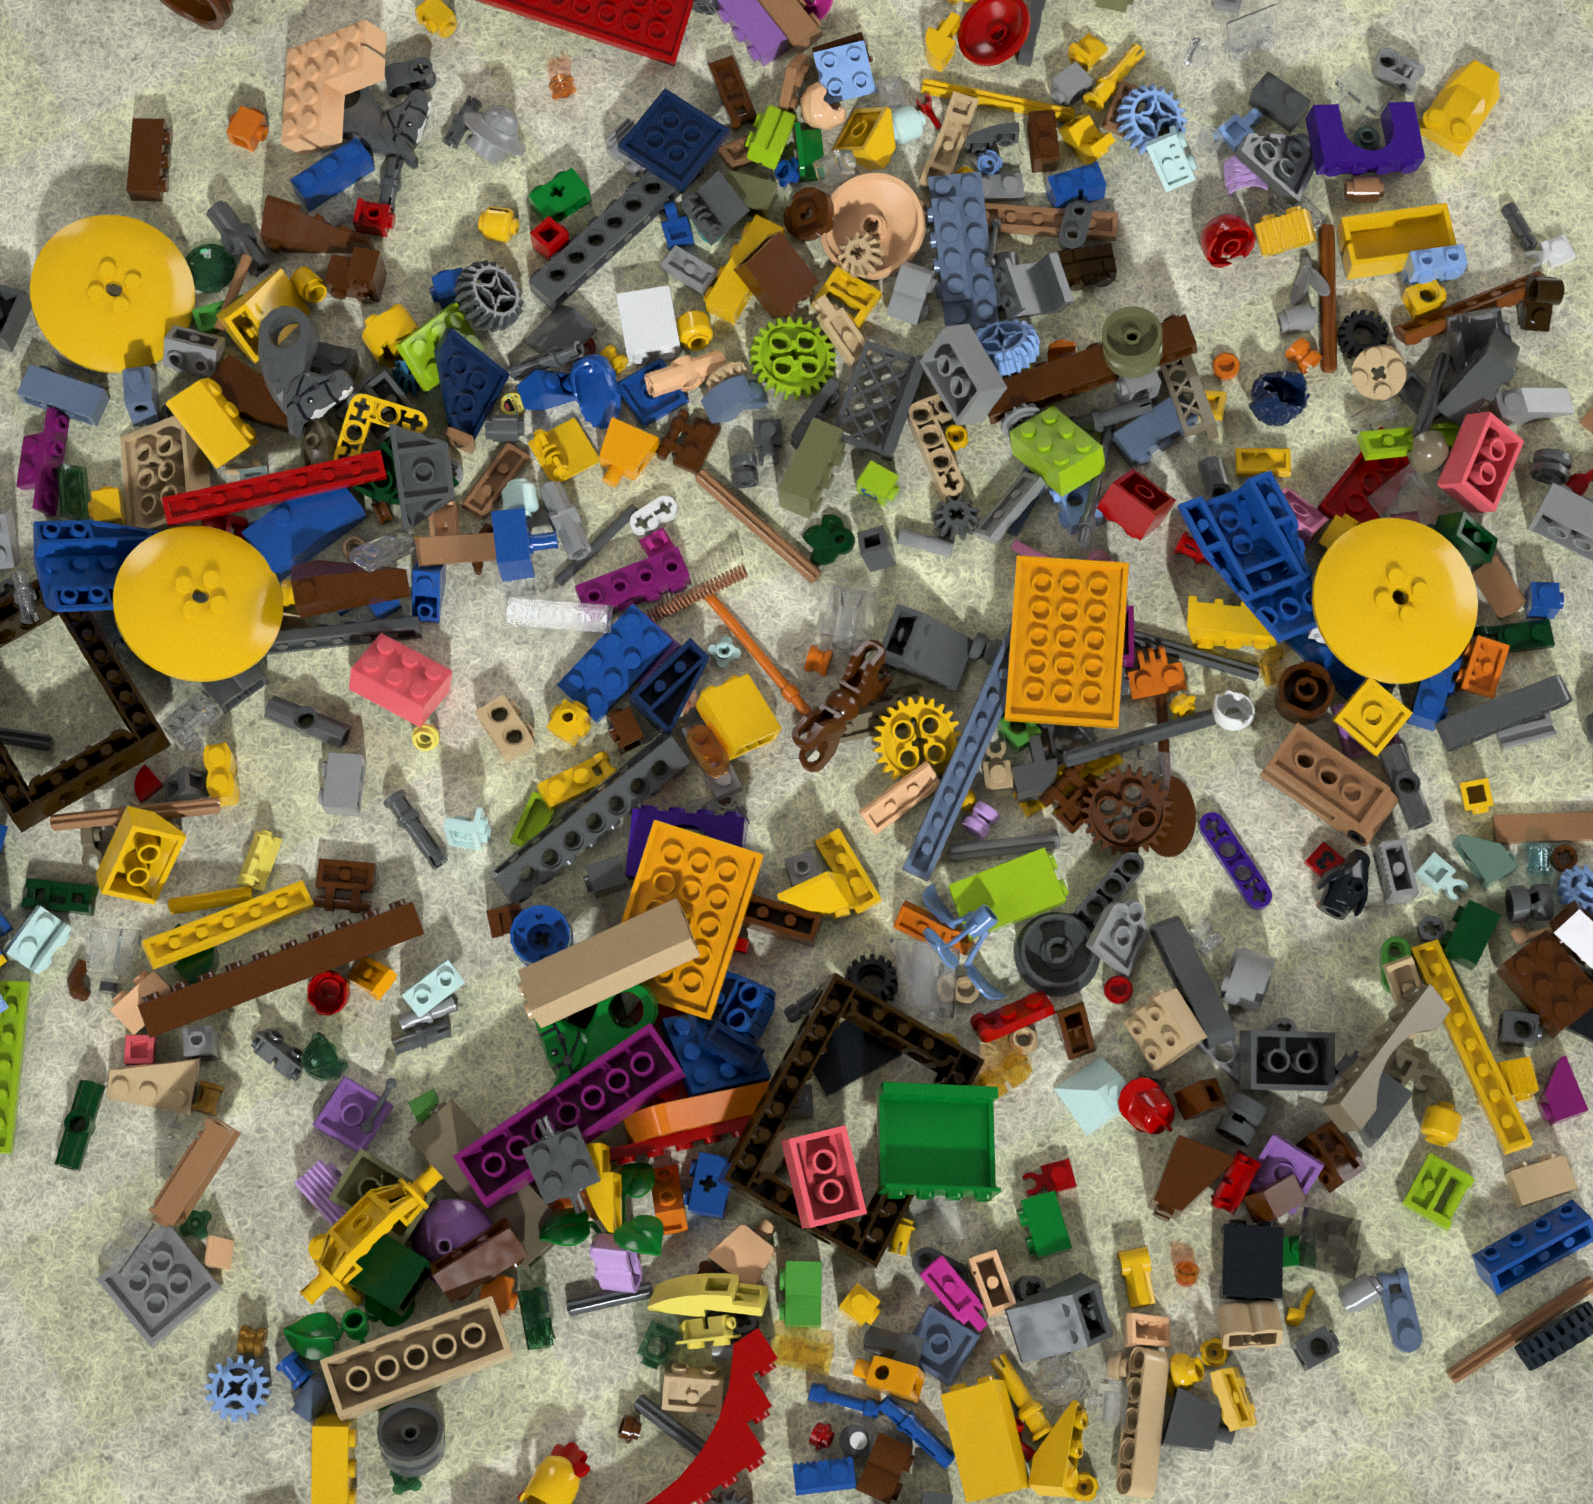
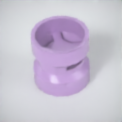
M977 801L972 808L973 813L971 816H966L961 826L979 840H984L989 834L990 826L997 823L1000 815L986 803Z

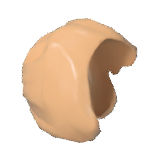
M816 82L807 87L800 98L801 117L813 128L826 131L832 130L844 123L846 110L841 107L839 102L828 104V102L824 101L827 90L822 84Z

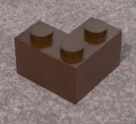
M354 247L351 257L332 254L324 282L327 292L332 297L341 300L346 299V297H352L364 304H371L372 301L380 302L387 276L381 252Z

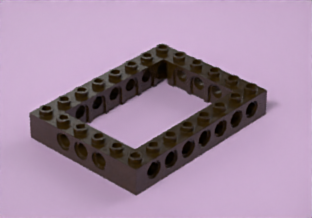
M38 579L0 600V648L59 615L128 730L119 728L112 731L109 737L93 746H86L85 751L67 761L65 759L60 762L61 765L42 776L38 774L30 780L29 785H27L0 739V800L21 833L171 746V743L91 612H55L47 609Z
M833 973L826 977L717 1181L867 1268H877L914 1195H905V1198L890 1199L887 1198V1194H878L877 1187L866 1208L867 1214H863L859 1223L848 1218L802 1229L793 1189L777 1180L778 1176L775 1174L759 1171L764 1159L771 1155L772 1152L769 1151L778 1133L782 1132L786 1127L783 1124L792 1107L796 1106L800 1101L797 1098L806 1081L810 1080L814 1075L811 1072L820 1055L825 1054L828 1049L825 1046L834 1029L839 1028L841 1017L936 1072L937 1075L932 1084L972 1086L985 1060L846 978Z

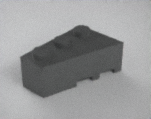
M1495 328L1489 333L1488 344L1481 351L1477 348L1472 355L1474 359L1464 370L1461 369L1441 393L1436 409L1460 427L1466 414L1480 413V407L1485 402L1490 403L1498 394V388L1503 383L1507 385L1516 374L1514 369L1520 346Z

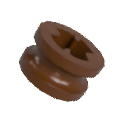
M384 500L378 504L371 503L381 526L384 525L385 520H393Z
M1559 845L1550 855L1551 865L1560 872H1564L1566 869L1571 870L1578 861L1576 850L1569 845ZM1563 852L1569 854L1567 858H1571V861H1567L1565 865L1559 862L1561 859H1557V855H1561Z

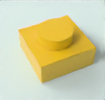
M1204 390L1215 420L1223 421L1227 401L1226 392Z

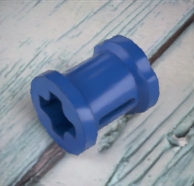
M295 1350L276 1366V1370L278 1372L282 1371L293 1383L292 1388L297 1391L307 1382L309 1377L312 1378L315 1375V1372L309 1370L298 1358L299 1353Z

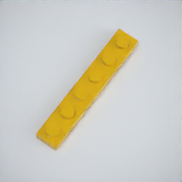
M303 880L142 940V948L154 970L313 909L314 903Z

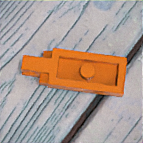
M907 900L902 904L893 925L895 929L927 945L929 943L923 934V930L926 928H931L945 944L962 931L959 927L955 929L950 928L946 923L939 921L933 913ZM966 935L953 945L950 951L955 950L966 956L974 940L969 942Z

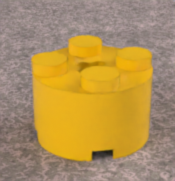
M398 303L379 316L378 314H373L365 320L366 328L362 333V340L380 366L383 367V364H386L387 367H394L395 360L403 361L395 345L418 329L419 326L408 310Z

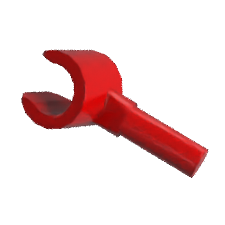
M924 94L927 103L922 104L916 99L917 110L926 114L935 128L939 130L942 125L932 110V98L929 94Z

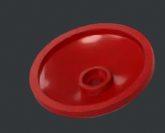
M978 0L966 12L959 26L958 44L962 54L970 62L979 66H994L1011 58L1022 47L1028 36L1031 24L1028 7L1022 0Z

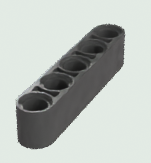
M1558 674L1450 716L1438 722L1435 728L1446 751L1450 752L1560 709L1571 703L1573 699L1561 675Z
M1176 915L1151 924L1150 933L1175 987L1207 1036L1202 1041L1204 1047L1210 1049L1234 1040L1236 1035L1232 1022L1181 918Z

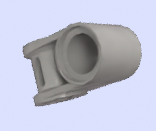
M1384 48L1376 56L1372 66V73L1377 79L1393 86L1395 89L1407 95H1412L1416 88V82L1425 74V67L1420 62L1410 59L1394 49ZM1382 63H1386V64H1388L1390 67H1386V66H1384Z

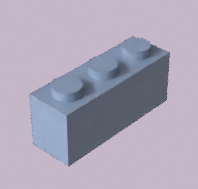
M30 364L17 391L23 403L44 410L53 407L67 414L71 419L95 427L98 426L110 400L102 385L96 382H89V384L82 382L72 374L65 373L61 375L55 373L53 369L45 365L37 367Z
M1182 394L1179 398V402L1190 405L1188 400ZM1171 396L1155 406L1154 412L1141 415L1113 433L1111 443L1130 468L1137 463L1139 466L1146 464L1152 458L1154 452L1159 449L1161 452L1169 449L1174 444V439L1180 435L1185 437ZM1191 413L1186 421L1188 427L1196 425L1199 416Z

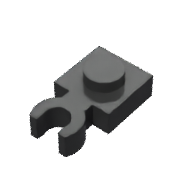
M781 419L754 420L755 448H763L758 455L760 466H764V457L767 455L774 458V465L779 463V454L774 448L782 447Z

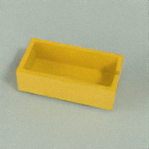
M1447 203L1341 217L1336 231L1340 251L1344 253L1342 260L1347 280L1400 273L1404 268L1410 251L1457 245Z

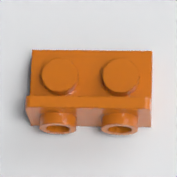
M1479 635L1473 637L1462 653V656L1466 657L1463 667H1460L1458 673L1456 672L1455 674L1456 691H1466L1490 700L1494 699L1510 645Z

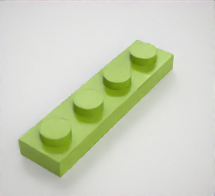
M1454 422L1431 424L1429 431L1435 430L1442 433L1450 452L1461 427ZM1414 426L1360 432L1357 436V441L1365 461L1407 456V452H1411L1413 449L1412 439L1414 437L1412 436V430Z

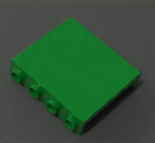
M883 1082L876 1088L878 1194H887V1198L902 1199L905 1198V1195H916V1199L931 1200L934 1199V1196H945V1200L960 1201L963 1200V1197H974L976 1202L992 1201V1198L1001 1192V1187H996L994 1102L998 1099V1087Z

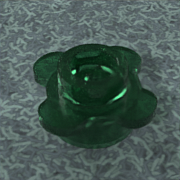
M193 1209L185 1223L179 1228L180 1234L184 1237L193 1235L197 1236L198 1239L206 1238L208 1236L207 1225L212 1219L211 1213L207 1210L199 1212ZM194 1221H198L197 1226H193Z
M391 1470L389 1471L394 1481L392 1490L396 1495H402L404 1491H419L421 1489L422 1482L418 1476L408 1477V1480L404 1481V1476H400Z

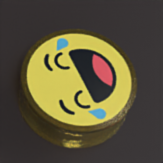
M508 392L501 397L499 408L502 415L518 414L519 418H521L526 413L518 392Z

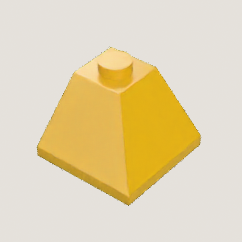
M889 107L855 108L831 152L869 170L884 169L889 164L891 155L896 148L891 109Z
M829 871L777 894L779 900L811 912L822 914L825 917H834L835 920L849 916L851 914L850 910L858 907L846 876Z

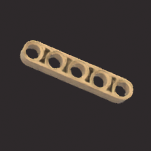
M1139 1346L1131 1351L1128 1361L1116 1489L1120 1495L1148 1500L1153 1497L1157 1486L1169 1359L1165 1352Z

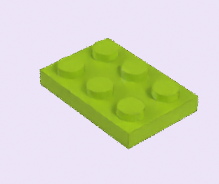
M457 302L447 306L395 345L423 392L429 391L440 383L434 350L446 328H453L480 351L484 349L468 320H465L463 312L458 311L460 307Z

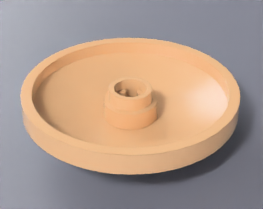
M867 173L846 181L830 196L834 205V216L832 219L834 225L830 232L824 233L820 238L824 251L836 266L842 268L843 265L838 260V256L844 253L839 249V245L847 246L846 237L849 236L854 240L856 232H860L862 236L870 233L873 239L877 238L881 242L879 248L884 250V255L879 257L883 261V265H875L874 267L877 271L876 274L868 271L867 278H862L859 274L857 276L859 279L877 280L889 277L899 272L904 261L911 262L916 256L925 235V213L918 196L905 182L885 173Z

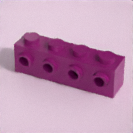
M675 547L575 586V591L583 611H585V617L586 614H589L591 621L587 622H593L594 619L595 623L597 622L598 624L602 623L600 620L604 615H607L608 620L611 614L619 611L623 614L632 604L637 605L645 601L647 604H651L660 600L663 594L683 592L687 589V585L691 584L679 548Z

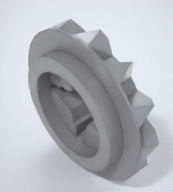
M1022 403L1021 406L1014 407L1012 411L1005 412V417L1000 420V428L1006 436L1010 437L1009 431L1041 413V410L1034 403L1028 405Z

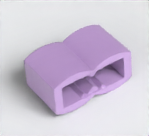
M599 1233L596 1241H593L590 1246V1258L594 1260L596 1266L595 1278L599 1280L600 1287L603 1290L637 1293L643 1278L638 1253L619 1247L614 1241L613 1234Z

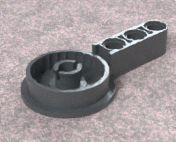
M1128 852L1121 856L1076 908L1074 913L1052 912L1042 914L1024 926L1016 940L1014 959L1020 976L1031 988L1036 991L1043 990L1049 996H1067L1082 990L1091 982L1099 967L1100 958L1085 945L1101 914L1092 915L1088 912L1087 907L1094 904L1099 906L1103 912L1109 903H1119L1140 879L1144 870L1145 863L1139 854ZM1125 863H1133L1138 871L1128 873L1123 865ZM1110 883L1115 884L1119 887L1120 892L1110 894L1106 891L1105 886ZM1059 946L1064 949L1066 955L1060 958L1054 957L1053 959L1050 949Z

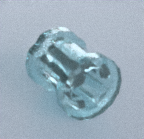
M1540 842L1526 845V850L1529 852V867L1526 868V874L1550 876L1552 869L1549 868V852L1552 851V845Z

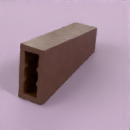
M228 354L210 377L211 380L217 382L221 387V394L227 401L236 406L241 419L289 433L287 416L273 400L263 376Z

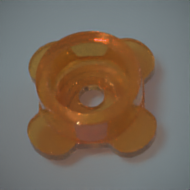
M558 74L551 79L549 88L553 92L551 95L553 100L567 98L576 93V88L573 86L574 78L571 75Z

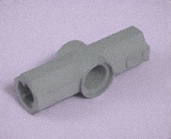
M549 481L539 489V494L547 509L553 531H556L557 537H560L567 556L570 560L578 561L585 558L591 552V546L582 529V522L574 504H570L563 485L560 481Z

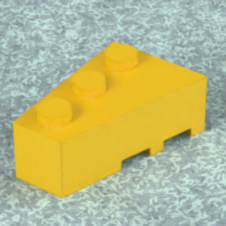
M1189 595L1187 629L1192 644L1197 645L1198 648L1212 649L1214 646H1225L1228 649H1240L1242 646H1253L1255 649L1263 650L1270 648V646H1277V641L1243 601L1240 602V606L1223 605L1224 599L1215 598L1214 603L1197 602V596Z
M321 1413L312 1425L311 1504H357V1489H353V1478H356L358 1462L355 1459V1448L358 1443L357 1417L342 1422L338 1418L337 1413Z

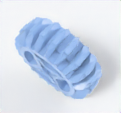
M1150 84L1148 87L1141 85L1138 89H1132L1128 93L1129 95L1122 99L1121 103L1123 105H1120L1117 109L1120 115L1116 118V122L1122 125L1118 128L1117 132H1125L1122 141L1129 140L1131 142L1130 149H1134L1137 146L1139 154H1143L1147 151L1145 143L1158 138V133L1163 127H1168L1167 133H1170L1169 127L1175 125L1177 132L1182 131L1183 134L1185 133L1186 128L1183 125L1187 123V118L1181 115L1185 113L1186 109L1178 107L1181 99L1174 101L1172 98L1174 91L1166 94L1164 86L1156 89L1155 84ZM1145 103L1143 111L1136 114L1135 108L1137 104Z
M1006 318L1002 322L996 320V323H987L985 328H979L977 333H975L1001 377L1003 375L1011 376L1015 372L1021 373V369L1029 368L1030 363L1036 362V357L1040 355L1039 337L1036 335L1033 325L1027 324V321L1019 322L1018 318L1012 321Z

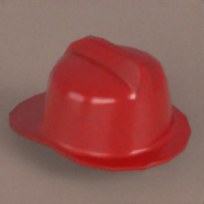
M1139 1077L1131 1080L1123 1087L1118 1098V1109L1122 1116L1136 1130L1151 1135H1158L1165 1130L1168 1132L1173 1131L1171 1124L1175 1117V1110L1169 1096L1156 1082L1149 1078Z

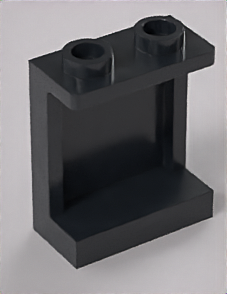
M1229 1220V1224H1224L1221 1227V1233H1223L1222 1280L1219 1298L1279 1302L1282 1300L1284 1227H1276L1275 1222L1261 1221L1258 1222V1226L1246 1225L1247 1221Z

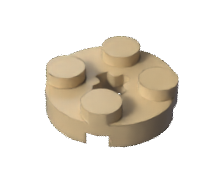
M1378 345L1364 349L1353 363L1352 383L1362 395L1373 400L1384 401L1396 395L1402 389L1407 379L1406 364L1402 354L1388 345ZM1381 365L1385 368L1384 373L1387 376L1377 379L1374 377L1375 373L1372 371V368L1378 369Z

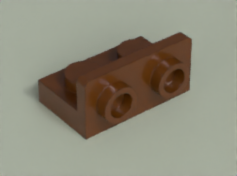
M1332 1120L1314 1130L1296 1144L1300 1149L1325 1163L1318 1175V1179L1329 1193L1367 1168L1347 1138Z

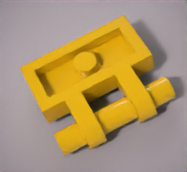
M1229 1367L1211 1372V1387L1219 1399L1222 1408L1221 1416L1229 1431L1257 1425L1254 1416L1256 1409L1253 1403L1250 1404L1245 1390L1247 1384L1245 1378L1241 1377L1238 1367Z

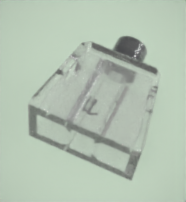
M86 926L87 972L92 977L101 978L100 993L114 995L117 992L118 979H133L142 950V940H145V935L141 930Z

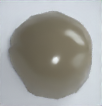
M1432 430L1412 439L1413 449L1411 452H1407L1408 461L1412 469L1420 473H1431L1440 469L1446 463L1449 456V447L1442 433Z

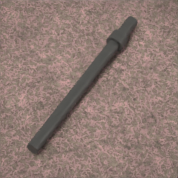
M1116 424L1106 426L1102 433L1100 445L1103 446L1105 467ZM1105 471L1091 480L1084 514L1079 519L1078 529L1080 532L1077 546L1082 549L1088 547L1090 534L1095 529L1096 519L1094 516Z

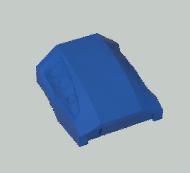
M727 971L712 1020L698 1016L697 1018L711 1026L717 1019L754 1043L763 1035L774 1012L776 992L744 976Z

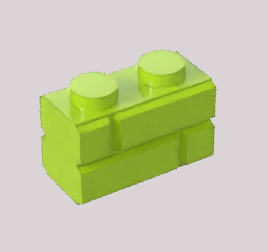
M767 105L764 114L759 112L753 127L757 128L756 133L750 131L745 144L749 148L746 156L747 159L758 164L762 163L763 166L770 169H776L795 124L796 115L787 111L782 112L781 109L772 105Z

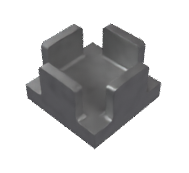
M1496 306L1445 317L1449 352L1452 357L1451 366L1454 371L1463 370L1474 359L1472 355L1477 348L1481 351L1488 344L1489 333L1493 328L1511 340L1510 324L1502 320L1501 307Z

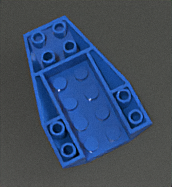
M94 520L34 521V566L45 607L55 612L113 610L114 585L124 560L141 542L161 531Z

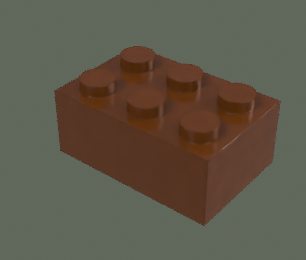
M1547 929L1505 961L1496 971L1532 1014L1539 1015V1023L1543 1025L1544 1029L1553 1039L1593 1008V982Z

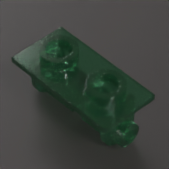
M544 1286L533 1287L532 1290L517 1291L527 1350L551 1348L554 1345L553 1340L556 1339V1336L553 1332L551 1318H546L545 1313L550 1312L547 1298L548 1291H544Z

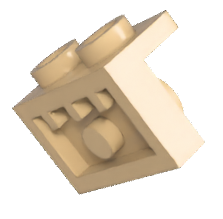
M685 1363L666 1365L662 1410L720 1415L725 1370H720L713 1365H704L701 1368L689 1367Z

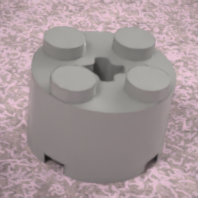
M1236 947L1230 962L1232 964L1230 968L1232 974L1226 973L1221 986L1222 992L1220 997L1224 998V1002L1258 1013L1259 1006L1261 1007L1271 980L1269 974L1271 969L1275 967L1276 958L1244 947L1242 949Z

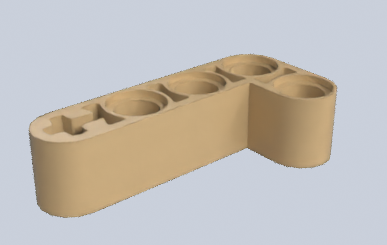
M939 394L919 400L910 406L908 424L941 500L946 503L948 495L952 497L953 501L957 500L958 495L962 496L964 482L941 429V426L953 422L954 419L949 411L946 412L940 409L945 404ZM921 414L926 416L927 419L919 421L914 416ZM934 438L937 442L935 444H927L924 440ZM942 461L945 462L947 466L944 468H939L935 466L934 463ZM948 477H949V483H950L951 487H952V488H956V489L953 490V491L951 490L950 487H947V488H946V486H947V478H948Z

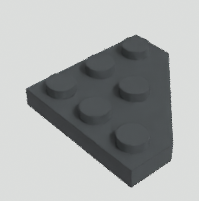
M1249 133L1242 138L1234 154L1236 158L1292 207L1300 201L1315 170L1310 141L1306 134L1286 136L1285 133H1269L1266 136H1258L1257 133Z

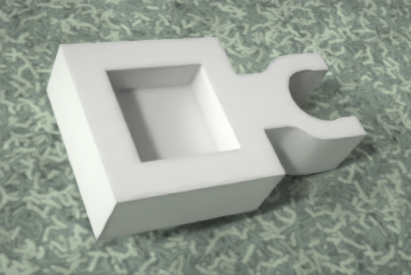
M1565 234L1541 242L1538 246L1540 251L1533 250L1524 255L1525 260L1535 258L1538 262L1530 266L1531 272L1539 269L1543 263L1547 262L1551 269L1572 261L1576 257Z

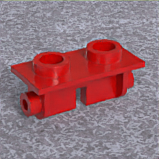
M1238 1150L1235 1156H1233L1235 1157L1233 1163L1227 1169L1216 1192L1211 1195V1205L1218 1209L1222 1208L1232 1215L1237 1211L1261 1166V1163L1241 1150Z

